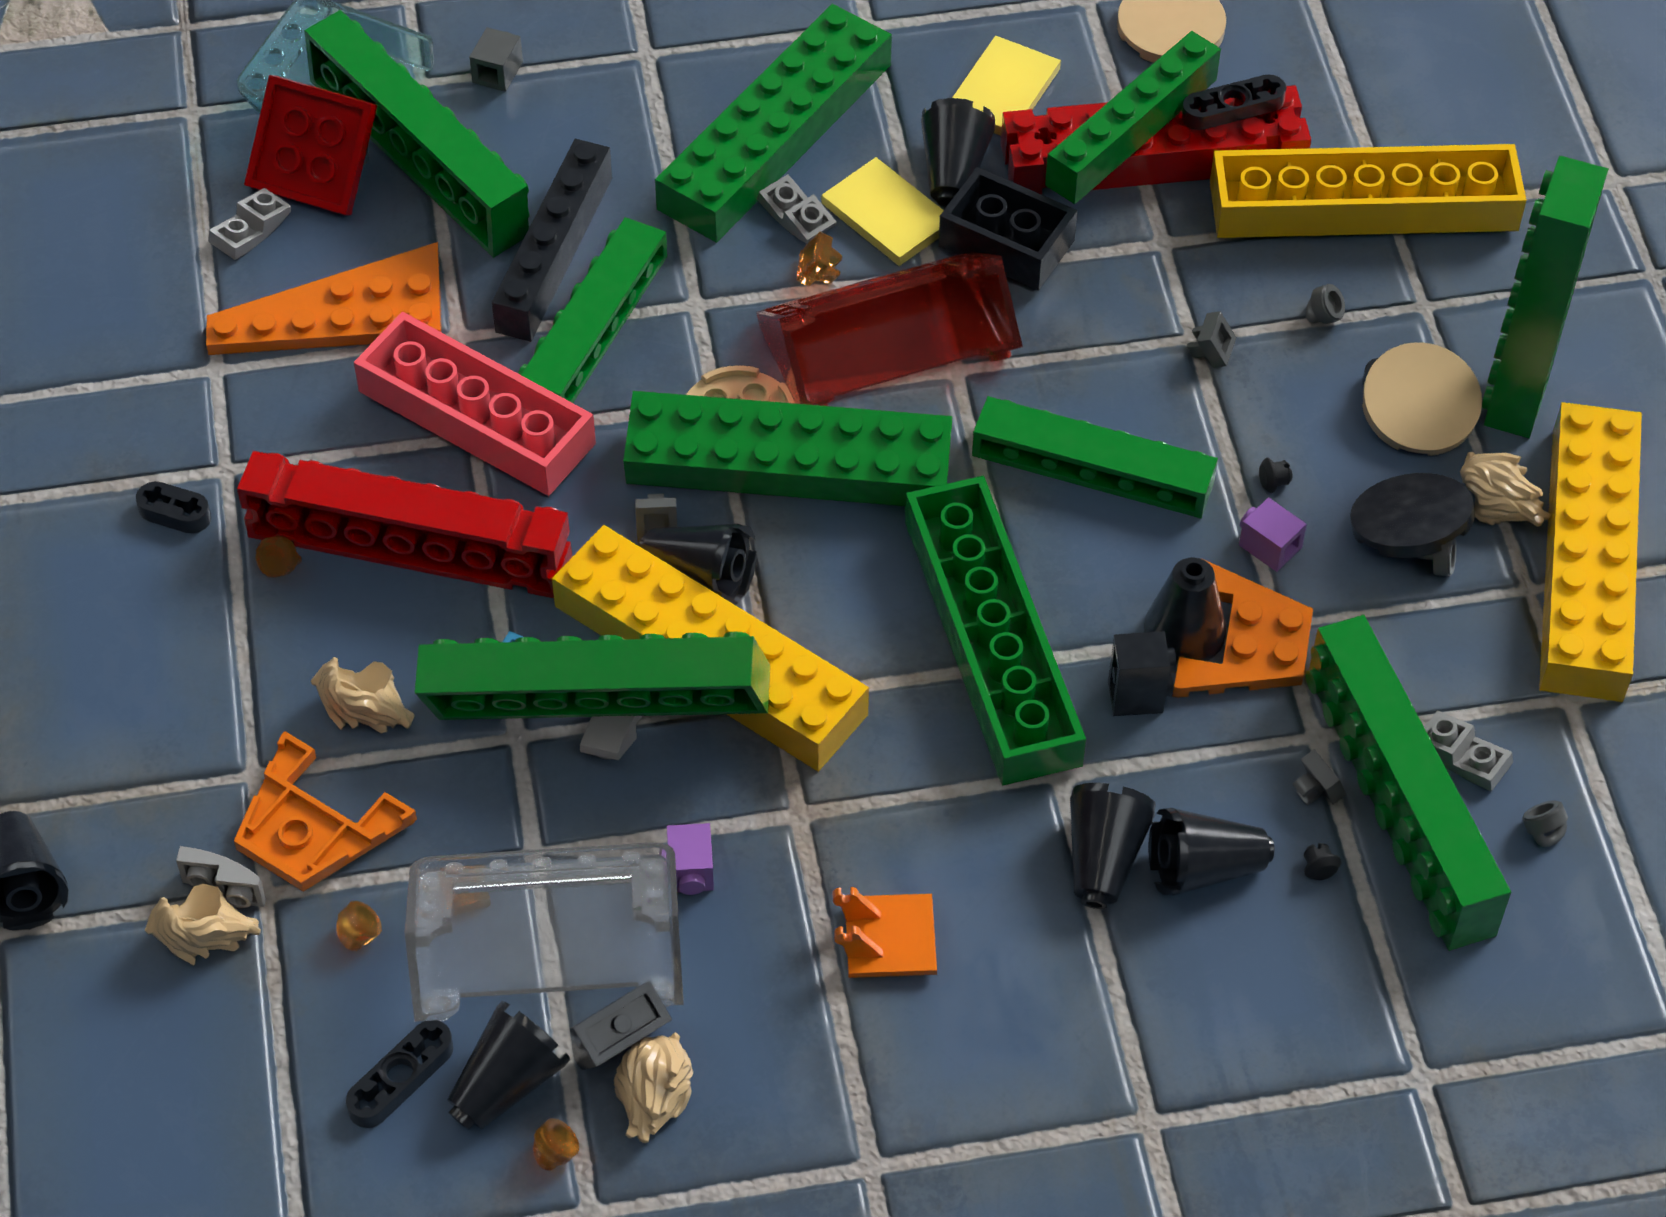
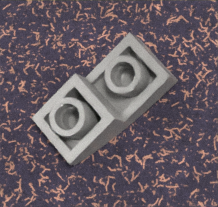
M789 174L758 193L757 200L768 213L787 231L806 244L836 226L837 221L814 194L807 197Z
M263 188L239 201L235 216L209 230L208 242L236 260L266 239L289 215L291 205Z
M1437 710L1424 727L1445 767L1491 792L1513 764V752L1475 737V728L1472 724Z
M642 716L591 717L580 743V752L596 755L602 759L619 760L637 739L636 724Z
M180 846L176 862L183 883H188L191 886L200 884L218 886L227 902L236 908L265 906L266 897L261 879L250 869L213 852Z

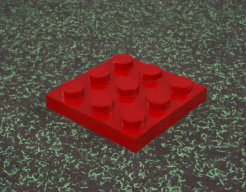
M269 75L244 185L259 190L265 188L279 196L340 214L352 215L377 104L276 75Z

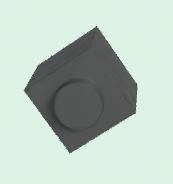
M486 27L469 56L472 83L506 92L523 63L521 37L509 32Z

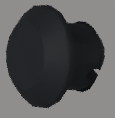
M1269 457L1264 458L1259 467V478L1262 487L1268 492L1273 493L1277 486L1289 485L1293 478L1292 469L1289 468L1290 464L1285 460L1273 462Z
M1318 843L1317 848L1312 844L1306 848L1304 858L1307 861L1304 869L1305 876L1314 880H1325L1336 874L1341 865V858L1332 854L1327 844Z

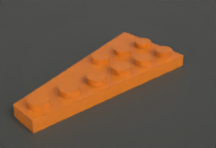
M438 242L207 315L206 347L208 355L371 344L402 311L442 332Z

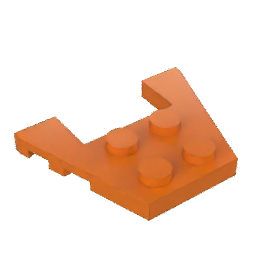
M1208 562L1215 573L1221 602L1232 604L1223 663L1219 664L1179 657L1172 697H1188L1189 692L1208 690L1209 695L1224 693L1225 688L1248 686L1249 690L1302 685L1313 608Z
M284 731L277 742L278 750L274 759L269 761L265 769V779L257 796H253L236 834L234 844L237 851L304 892L412 825L417 820L414 809L384 792L365 815L355 823L294 786V782L314 762L316 753L314 748Z

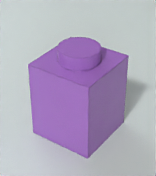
M1268 497L1258 508L1251 507L1240 521L1242 530L1239 546L1278 572L1302 549L1307 524Z
M710 823L667 826L670 893L681 892L687 895H695L703 891L714 890Z

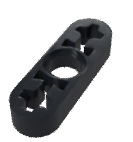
M1267 74L1189 94L1183 102L1182 121L1191 129L1205 130L1277 111L1284 105L1286 84L1280 77ZM1237 98L1244 104L1241 106H1230L1225 103V100Z
M427 1020L420 1023L352 1086L346 1096V1105L353 1123L363 1128H371L381 1124L451 1057L453 1041L451 1031L446 1024L438 1020ZM428 1038L431 1041H435L439 1038L441 1046L436 1048L430 1045L425 1049L424 1040ZM420 1055L422 1058V1065L419 1064V1061L417 1060V1058ZM403 1064L412 1068L413 1073L411 1077L404 1082H393L387 1077L390 1069L396 1065ZM378 1082H380L383 1087V1090L380 1092L377 1084ZM375 1098L376 1108L373 1110L367 1106L363 1109L360 1108V1100L364 1099L370 1102Z

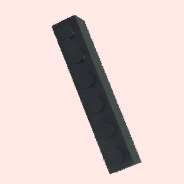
M574 139L492 301L495 333L532 342L611 182L610 147Z

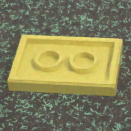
M995 35L952 98L973 101V108L982 112L983 106L990 109L995 116L994 133L1001 136L1002 113L1007 111L1033 110L1059 72L1061 60Z
M877 157L821 195L822 205L898 266H901L939 238L940 215L944 210Z

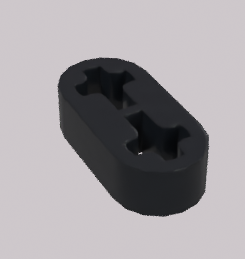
M156 481L146 483L137 491L136 502L139 513L143 519L185 533L200 532L206 529L211 522L208 501L199 493Z

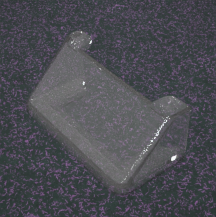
M637 843L440 855L421 858L411 865L408 882L405 941L414 1022L434 1020L443 1022L459 1010L460 998L638 987L646 981L651 982L665 1008L672 1005H684L676 857L674 849L669 845L663 843Z

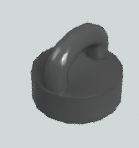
M1333 284L1316 287L1306 306V318L1311 323H1334L1341 320L1345 313L1343 295Z
M1453 539L1441 545L1442 550L1440 552L1417 557L1424 560H1433L1435 576L1450 577L1454 572L1456 563V540Z
M1553 800L1537 804L1524 813L1522 820L1528 834L1533 835L1538 845L1550 847L1557 844L1564 837L1567 830L1566 821L1568 816L1562 802ZM1555 830L1551 835L1544 836V833Z

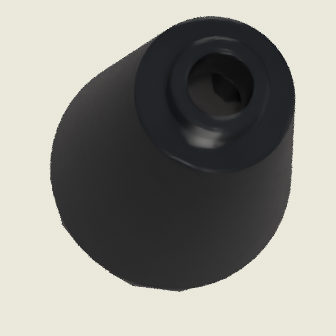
M938 99L932 102L929 110L924 108L922 111L921 125L930 196L942 207L948 206L976 167L980 168L995 131V116L990 109L983 106L982 112L973 108V101L967 99Z
M721 524L653 528L647 535L641 538L639 546L734 605L738 603L734 600L738 594L745 596L754 576L757 551L750 550L749 539H756L754 532L749 526Z
M1189 557L1180 560L1174 566L1149 608L1144 620V633L1165 631L1167 648H1174L1176 660H1179V657L1209 661L1223 646L1227 630L1212 566L1203 559Z
M1084 783L1073 788L1072 796L1070 797L1074 894L1081 898V903L1086 907L1105 909L1107 904L1117 902L1155 817V801L1146 794L1123 786L1122 794L1107 792L1109 786L1107 783Z
M1175 808L1159 809L1157 814L1162 815L1160 822H1152L1148 842L1150 870L1159 871L1161 882L1154 883L1162 895H1177L1264 871L1268 863L1274 858L1275 848L1273 839L1260 827Z
M8 811L0 814V923H3V928L7 930H30L47 924L54 919L53 912L61 905L64 908L67 904L69 889L62 871L31 818L23 812Z
M501 1001L495 1008L447 1099L453 1106L448 1113L467 1130H470L474 1124L483 1129L564 1068L570 1061V1057L566 1052L560 1058L557 1057L553 1051L558 1044L519 1011L514 1017H511L504 1012L510 1006L505 1001Z

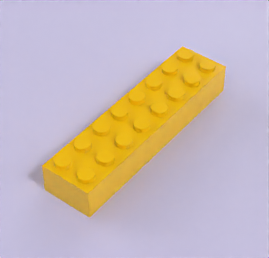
M1515 144L1214 151L1210 176L1217 238L1519 231L1527 201Z
M1561 402L1552 437L1548 512L1550 513V518L1548 519L1539 691L1619 702L1624 701L1633 676L1642 412Z
M605 525L552 577L555 607L601 636L617 635L623 639H640V636L644 634H659L665 638H682V635L686 633H701L707 637H724V634L728 632H744L754 636L770 664L768 713L727 715L818 772L868 716V686Z

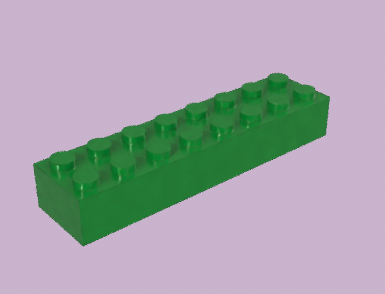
M832 3L655 179L657 210L717 243L758 202L759 191L778 181L891 66L892 34Z
M341 10L304 30L310 82L315 87L377 104L370 140L494 258L524 239L529 230V188L524 178L520 174H514L504 164L498 153L490 151L485 147L472 129H466L457 120L449 107H443L433 97L427 86L420 85L414 80L402 63H396L387 54V51L380 42H374L364 32L358 21L351 20Z
M1559 155L1554 172L1546 170L1544 173L1539 194L1544 195L1545 199H1536L1532 209L1529 224L1536 227L1531 226V228H1528L1521 250L1524 254L1520 257L1514 277L1517 281L1513 284L1507 304L1510 308L1507 309L1500 332L1503 334L1499 337L1494 354L1496 360L1493 361L1487 383L1494 385V387L1487 385L1482 400V409L1488 410L1484 426L1530 439L1548 384L1609 168Z
M633 391L623 460L626 484L905 506L906 493L947 484L953 416Z
M984 475L906 493L905 524L1001 785H1009L1083 767L1086 746L1085 734Z
M1365 615L1319 627L1314 646L1311 647L1309 670L1305 674L1308 688L1312 694L1318 695L1323 704L1322 710L1325 721L1329 727L1335 728L1340 738V748L1344 758L1347 761H1352L1357 771V781L1362 793L1370 796L1375 806V817L1378 825L1382 830L1387 829L1393 841L1392 847L1397 862L1400 865H1405L1408 870L1415 897L1419 901L1423 900L1429 911V922L1434 934L1437 937H1442L1448 951L1496 937L1511 895V890Z
M728 632L724 634V637H707L701 633H686L682 635V638H665L659 634H644L640 636V639H623L617 635H602L598 640H582L575 636H560L557 638V641H540L533 637H519L515 642H499L492 638H478L474 640V643H458L451 639H437L433 641V644H419L415 694L439 720L768 713L770 664L754 636L744 632Z

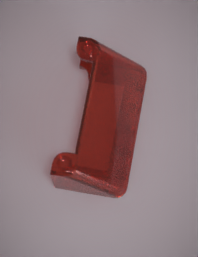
M974 252L958 254L756 312L760 329L795 404L829 406L828 403L835 400V396L977 355L988 356L990 362L1007 359L1012 356L1011 350L1023 347L1002 257L999 255Z

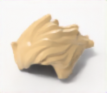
M1467 453L1460 474L1462 482L1475 495L1474 513L1479 521L1490 525L1500 524L1504 521H1529L1538 527L1542 525L1544 520L1550 518V513L1542 509L1544 502L1539 500V497L1543 496L1542 489L1530 483L1523 476L1527 472V467L1517 464L1521 459L1520 456L1509 453Z
M333 657L322 665L311 679V684L316 686L329 717L340 730L345 727V723H348L354 729L358 727V722L369 725L379 733L387 732V726L394 728L396 724L402 725L406 729L410 728L411 722L415 717L414 713L404 708L394 686L393 671L382 662L373 661L361 672L355 673L353 670L340 668L338 658Z
M200 884L192 888L186 901L181 905L175 904L170 906L168 899L165 897L160 898L151 911L145 932L152 934L166 945L176 957L194 966L195 956L200 955L207 959L210 954L208 950L215 949L235 952L240 947L237 941H246L249 934L260 935L261 929L258 927L259 921L256 918L246 917L229 904L218 886Z
M676 1032L669 1037L661 1035L642 1038L634 1043L631 1049L623 1055L621 1064L617 1067V1073L614 1077L615 1093L624 1105L629 1119V1126L625 1135L628 1138L637 1136L640 1142L648 1143L650 1134L655 1135L670 1118H677L688 1104L692 1092L690 1079L693 1075L690 1058L679 1042L680 1035Z

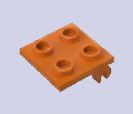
M854 887L850 888L849 895H842L841 888H836L833 891V903L842 908L846 918V934L843 933V927L840 926L834 931V940L837 944L844 947L848 957V978L937 975L932 894L863 896Z

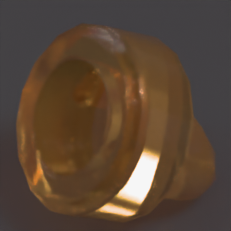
M283 536L266 538L259 543L256 549L255 558L257 566L268 577L276 578L288 575L295 569L296 565L302 562V557L297 553L292 541Z
M351 901L338 914L336 931L345 948L351 951H358L364 945L370 944L382 932L380 918L370 906L363 902Z
M550 1118L536 1129L533 1145L534 1157L539 1167L545 1171H552L559 1165L564 1166L578 1154L579 1142L576 1134L565 1122Z

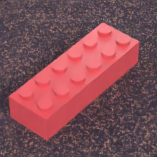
M403 311L354 361L360 393L547 496L553 493L596 444L594 415Z

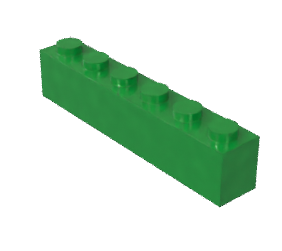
M1190 31L1048 153L1045 186L1073 204H1076L1182 111L1184 99L1189 94L1206 90L1217 81L1221 48L1195 32Z
M625 217L617 230L610 232L604 250L600 256H595L592 259L588 274L582 283L578 282L574 286L569 303L564 310L560 309L557 312L551 330L546 337L542 336L539 339L534 356L528 365L523 364L518 374L574 403L667 259L666 231Z
M987 396L973 431V457L1201 519L1215 481L1218 462L1216 457L1199 451H1190L1171 446L1162 441H1153L1134 436L1125 431H1116L1093 425L1084 420H1075L1056 415L1047 410H1038L1015 404L1010 400H1001Z

